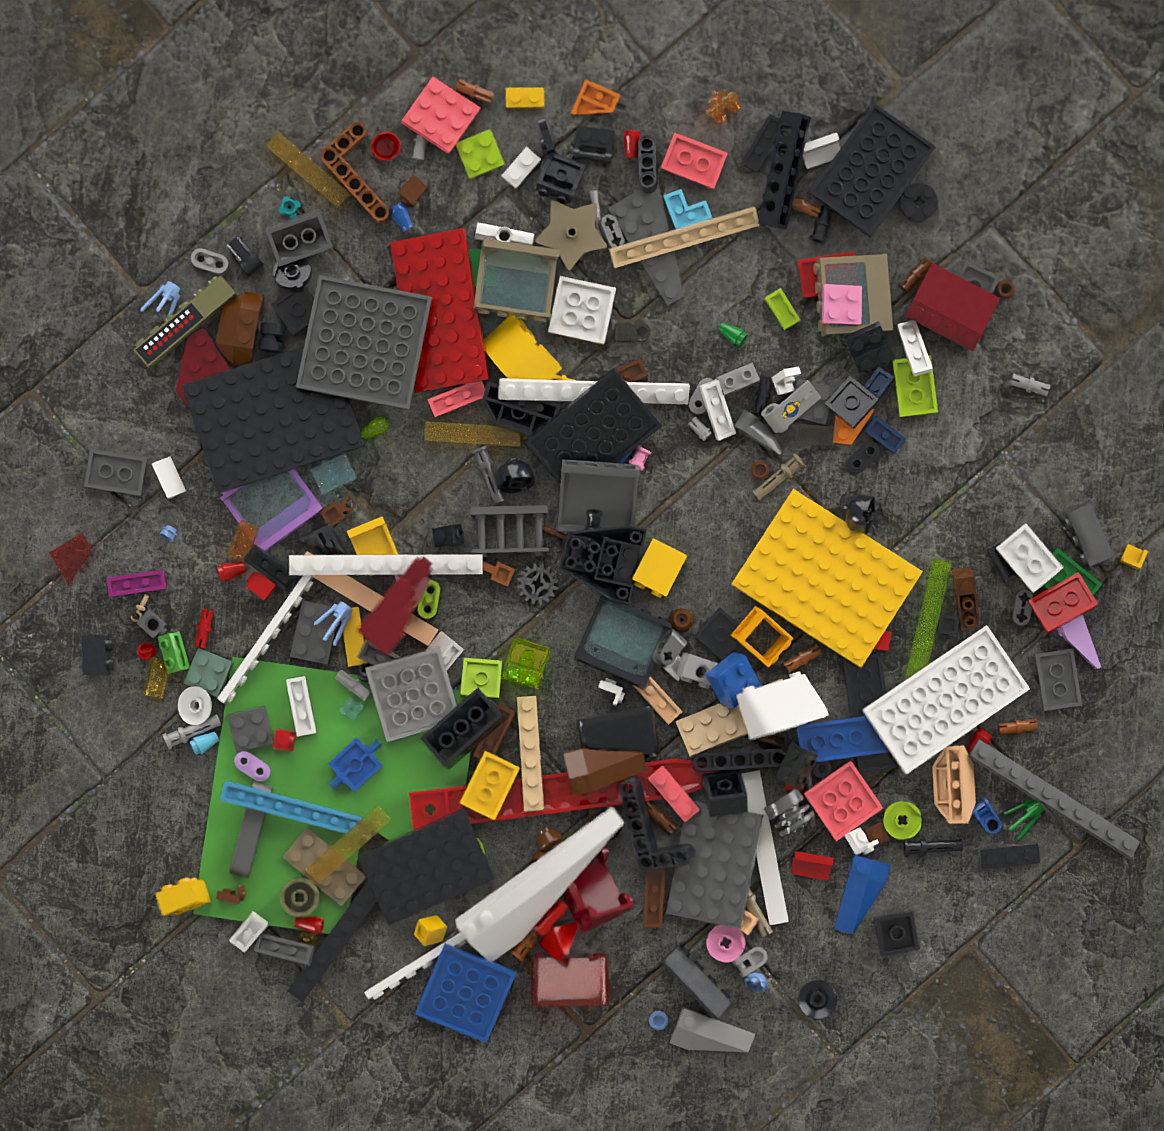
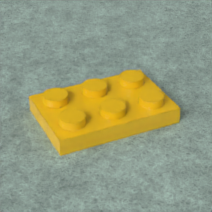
M485 751L460 804L495 820L520 768Z

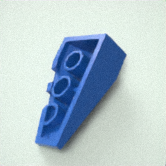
M853 855L834 930L849 934L855 932L886 884L890 864Z

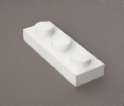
M912 320L897 324V330L914 377L932 372L933 368L916 321Z
M716 379L699 386L716 439L721 440L736 434L719 380Z
M306 677L287 679L286 683L297 737L317 733Z

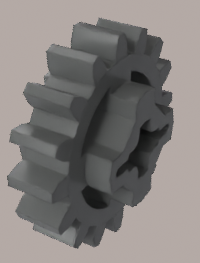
M534 563L532 569L526 566V573L520 572L523 578L517 579L521 582V585H518L517 588L523 590L520 596L526 595V602L532 599L533 605L536 601H539V604L542 605V600L545 599L549 602V596L555 597L552 591L558 590V587L554 586L555 583H558V580L553 579L556 575L555 572L549 573L550 567L545 570L544 564L537 568L536 563ZM537 571L535 577L527 578L530 573ZM544 573L549 577L551 584L543 579ZM539 575H541L540 581L543 587H539L535 593V585L532 583L536 582ZM525 585L531 587L532 595L526 591ZM549 590L544 596L538 597L539 592Z

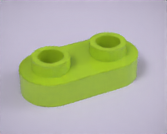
M430 580L427 588L433 587L434 592L429 594L426 589L422 600L418 604L419 615L426 619L434 617L438 608L440 587L433 580ZM427 605L431 607L429 613L424 611V607Z

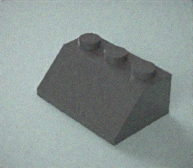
M320 209L265 227L279 267L333 248Z
M1091 503L1065 514L1066 519H1064V523L1067 529H1071L1074 535L1071 538L1075 547H1079L1081 551L1079 557L1083 565L1086 564L1087 567L1114 557Z

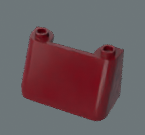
M606 846L601 848L563 892L566 903L580 931L583 933L591 931L629 912L633 907L631 896L626 893H619L605 863L609 852Z

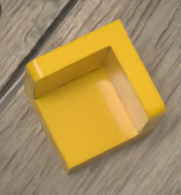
M1127 544L1120 562L1132 568L1141 569L1148 551Z
M437 915L422 918L417 922L414 935L424 946L439 943L444 939L447 926Z

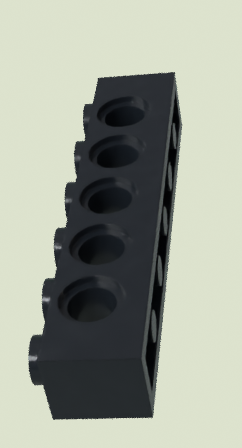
M782 111L758 224L787 230L809 130L810 116Z

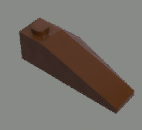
M580 748L563 752L574 796L593 792L647 771L643 752L619 750L616 752L607 751L606 749H600L599 751Z

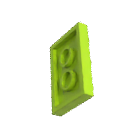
M929 355L928 357L932 365L931 355ZM908 358L892 360L899 417L938 413L933 370L930 373L914 377Z

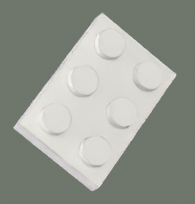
M1024 524L996 547V550L1032 593L1063 569L1027 524Z

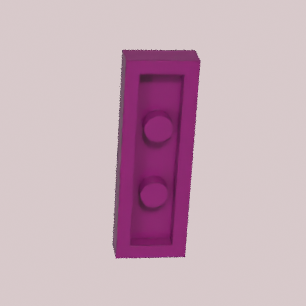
M164 570L106 578L109 597L167 589Z

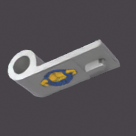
M807 380L781 404L772 403L765 407L761 415L775 433H783L790 424L815 404L821 396L810 381Z

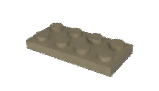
M308 827L282 856L340 906L346 902L366 878V875Z

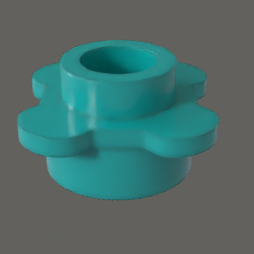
M288 196L284 197L282 205L278 209L279 213L286 214L290 218L296 217V211L300 207V202L294 201Z

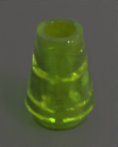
M382 415L375 417L360 432L364 439L367 440L387 433L390 426Z

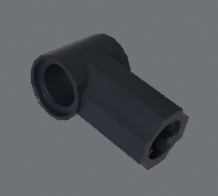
M239 236L227 245L228 250L239 261L238 264L248 276L263 265L258 256L248 248Z

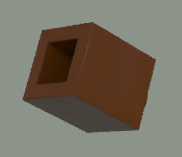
M412 175L398 191L401 196L399 199L406 206L410 204L414 207L428 191V187Z

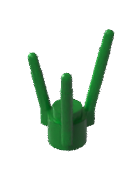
M1028 799L1024 803L1003 813L1006 816L1026 807L1024 809L1026 814L1008 829L1009 831L1015 829L1028 817L1032 818L1017 837L1018 841L1026 834L1035 821L1042 816L1041 813L1044 811V808L1035 799L1032 801Z

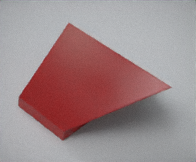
M573 922L553 928L538 944L555 960L560 962L569 952L578 928L577 923Z

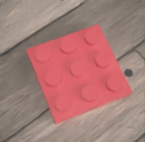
M432 77L401 123L450 154L480 111V107Z
M850 760L803 793L835 841H838L883 809Z

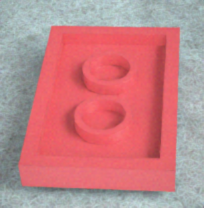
M674 133L661 169L714 189L728 153Z

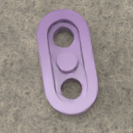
M242 751L236 755L234 760L236 767L253 779L264 781L270 776V767L253 754ZM243 757L248 760L245 765L241 763V758ZM258 768H262L264 770V773L262 775L257 774Z

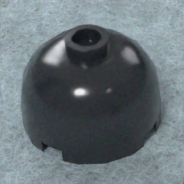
M516 458L508 459L498 468L496 474L497 489L501 488L503 493L522 492L520 488L526 486L527 489L531 488L535 484L534 473L531 467L526 462Z
M858 495L853 497L848 505H844L842 514L846 516V523L853 531L866 534L869 532L873 521L870 520L872 512H875V497Z

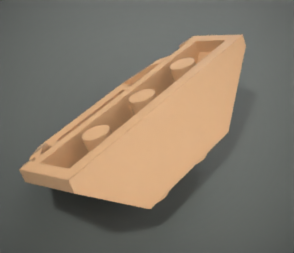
M947 746L942 750L943 752L932 766L934 805L949 824L968 823L976 804L974 764L968 757L969 754L964 746Z

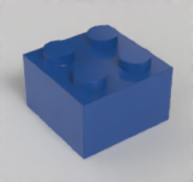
M735 652L705 674L721 705L732 709L739 705L736 695L743 693L744 688L754 686V689L762 687L746 656Z

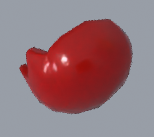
M381 132L371 142L373 155L382 161L394 159L401 150L399 138L391 132Z

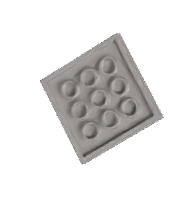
M440 646L365 668L387 742L430 730L457 706Z

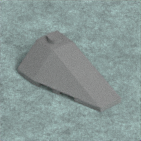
M683 1007L669 1043L687 1050L749 1052L755 1034Z

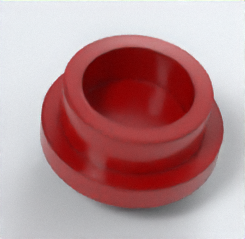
M150 642L140 644L137 650L138 657L143 660H149L157 653L155 646Z

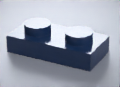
M878 367L864 387L880 400L895 378Z
M877 416L874 417L864 431L894 455L906 440L904 436Z

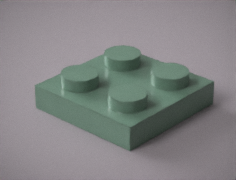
M198 648L184 684L203 688L208 694L219 697L234 662Z

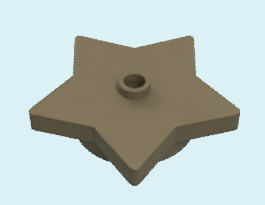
M552 200L550 224L537 237L535 243L546 248L560 250L559 256L568 271L574 267L584 253L606 249L607 244L595 228L597 204L594 203L572 209ZM569 229H574L576 231L575 235H569Z

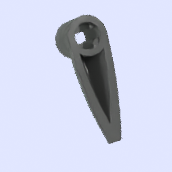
M743 410L734 428L777 455H780L782 450L772 432L756 416Z

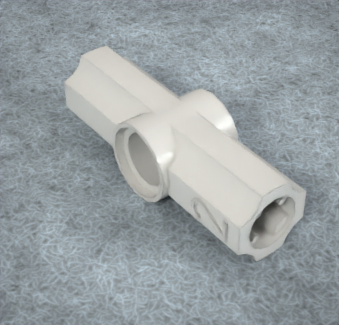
M483 223L477 224L476 240L483 241L485 238L502 241L499 239V235L502 232H507L510 238L505 242L531 246L533 244L534 234L513 230L508 227H498Z

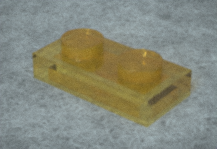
M151 657L143 695L163 699L168 677L163 659Z

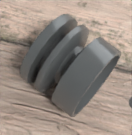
M798 788L787 792L764 808L769 819L780 818L775 824V828L782 825L785 826V828L778 832L780 836L797 831L815 816L813 811L807 814L803 813L810 807L809 805L799 807L798 804L804 797Z

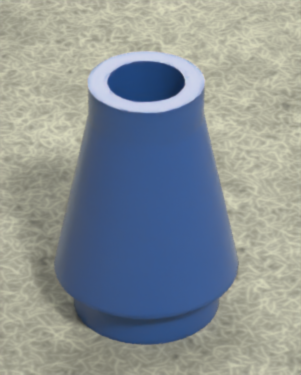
M402 202L388 209L391 213L389 215L401 227L403 232L413 227L406 205L404 206Z

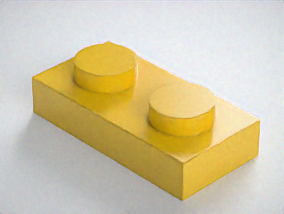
M506 88V108H544V88Z

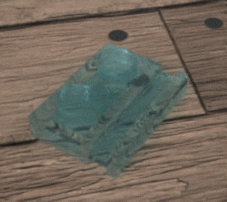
M346 454L311 469L322 495L357 479Z

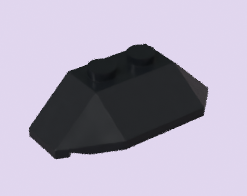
M489 381L482 398L495 425L529 436L558 414L561 404L552 401L499 399V384Z

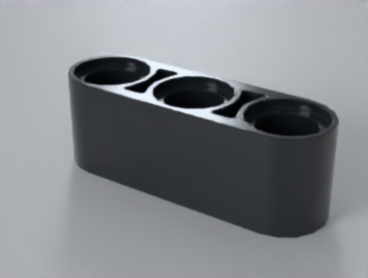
M644 135L638 142L639 182L642 191L650 194L655 192L658 186L657 147L652 136ZM646 143L652 144V147L649 149L643 148ZM647 161L653 163L650 167H645L643 164ZM648 179L653 181L651 185H644V182Z

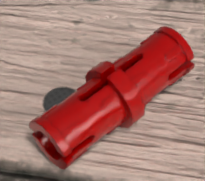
M202 609L200 623L196 627L198 631L193 646L199 647L200 640L202 639L200 648H206L207 637L212 629L210 625L215 611L209 610L208 617L206 618L207 609Z

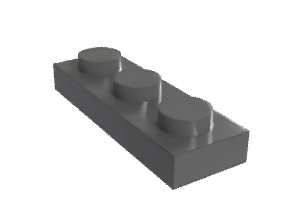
M261 933L258 936L254 952L310 966L315 947Z

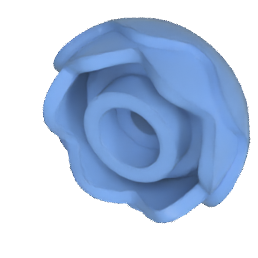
M751 973L744 979L745 987L751 988L755 993L764 992L768 987L765 976L760 973Z

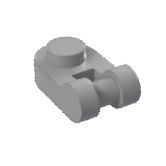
M754 947L732 961L734 967L737 966L741 978H744L766 963L767 953L761 947ZM748 959L751 965L746 968L743 961Z

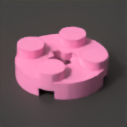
M717 925L708 933L706 945L710 955L716 960L732 962L739 958L743 952L745 938L738 928ZM724 937L727 940H731L728 948L720 945Z

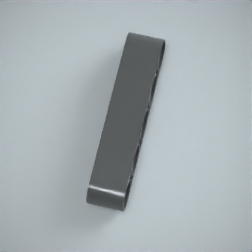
M254 782L252 788L272 793V786ZM246 807L229 873L246 878L249 877L266 812Z

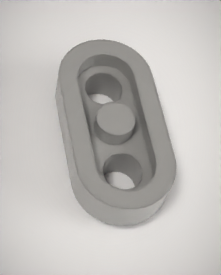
M200 248L193 251L191 255V262L197 268L215 274H223L228 270L229 262L221 254ZM199 256H204L203 262H198ZM222 262L223 266L221 268H217L216 263Z
M705 378L698 384L689 401V409L692 413L702 414L707 410L699 386L711 382L713 379ZM696 401L702 402V406L700 408H697L695 406Z

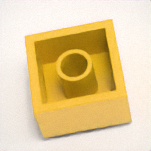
M197 878L179 880L178 885L164 886L161 888L162 891L155 893L162 915H180L211 902L205 881L197 880Z

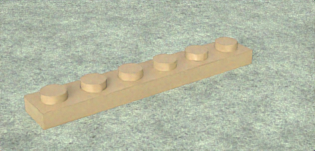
M536 696L517 697L524 812L544 811Z

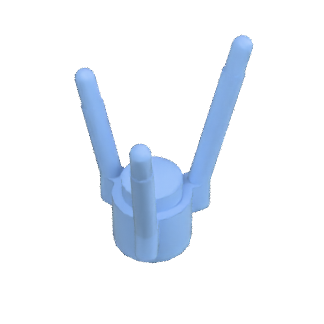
M168 281L141 308V311H144L161 295L163 299L156 311L159 312L167 300L172 301L173 299L168 314L170 315L174 312L176 303L180 298L178 293L181 289Z
M342 601L338 605L334 603L331 609L314 622V625H318L334 612L333 615L336 617V620L323 638L326 641L338 623L343 621L333 642L334 646L337 645L347 621L351 617L350 613L353 611Z

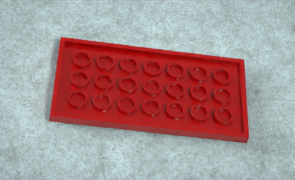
M461 228L390 242L398 290L432 297L414 385L415 393L489 380L490 376L478 310L473 309L475 286L465 229Z

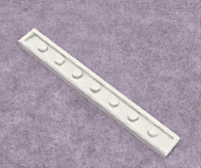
M760 770L741 773L747 791L748 812L763 815L756 858L769 925L789 922L769 817L764 811L766 801Z

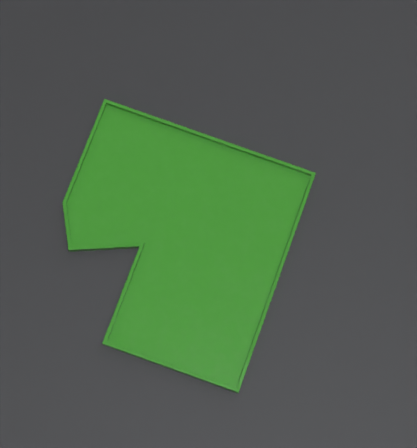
M232 657L234 664L230 671L229 681L245 658ZM259 661L254 670H249L246 674L248 678L242 687L238 686L234 691L236 693L234 699L231 702L227 701L225 704L199 880L205 881L211 902L195 908L193 914L245 921L254 911L269 922L268 925L302 930L294 927L296 917L288 914L283 909L280 895L282 888L290 880L299 877L307 878L282 857L307 827L357 868L361 837L266 812L249 877L246 878L229 873L246 807L220 800L225 780L252 787L254 782L273 787L272 793L372 819L374 820L372 830L388 840H393L413 831L409 792L466 785L471 751L449 770L441 764L420 739L429 730L393 741H386L370 683L361 681L358 675L348 674L355 680L358 679L361 685L371 691L365 701L352 691L349 692L347 687L335 679L338 672ZM305 676L317 733L298 737L296 733L294 751L275 749L273 744L245 750L270 767V776L264 781H257L235 765V757L240 752L236 753L227 715L265 706L273 740L276 729L296 732L286 680ZM452 689L456 704L458 705L466 697H461V690ZM356 737L363 745L368 747L377 739L379 742L374 748L379 743L382 746L374 754L383 766L355 792L343 782L335 790L332 789L337 782L332 786L329 783L337 776L328 763ZM241 758V763L243 765L247 764V758ZM262 768L257 769L258 775H262L264 773V770ZM428 804V807L424 810L429 815H432L433 811H436V807ZM239 885H244V890H247L244 902L240 901L239 905L216 899L217 891H223V888L234 891L233 895H237ZM319 888L321 897L319 905L307 916H320V918L324 919L322 933L329 934L351 905L352 894L340 906ZM297 892L296 895L298 897L296 898V900H302L304 902L303 897L305 895L303 893L299 894Z

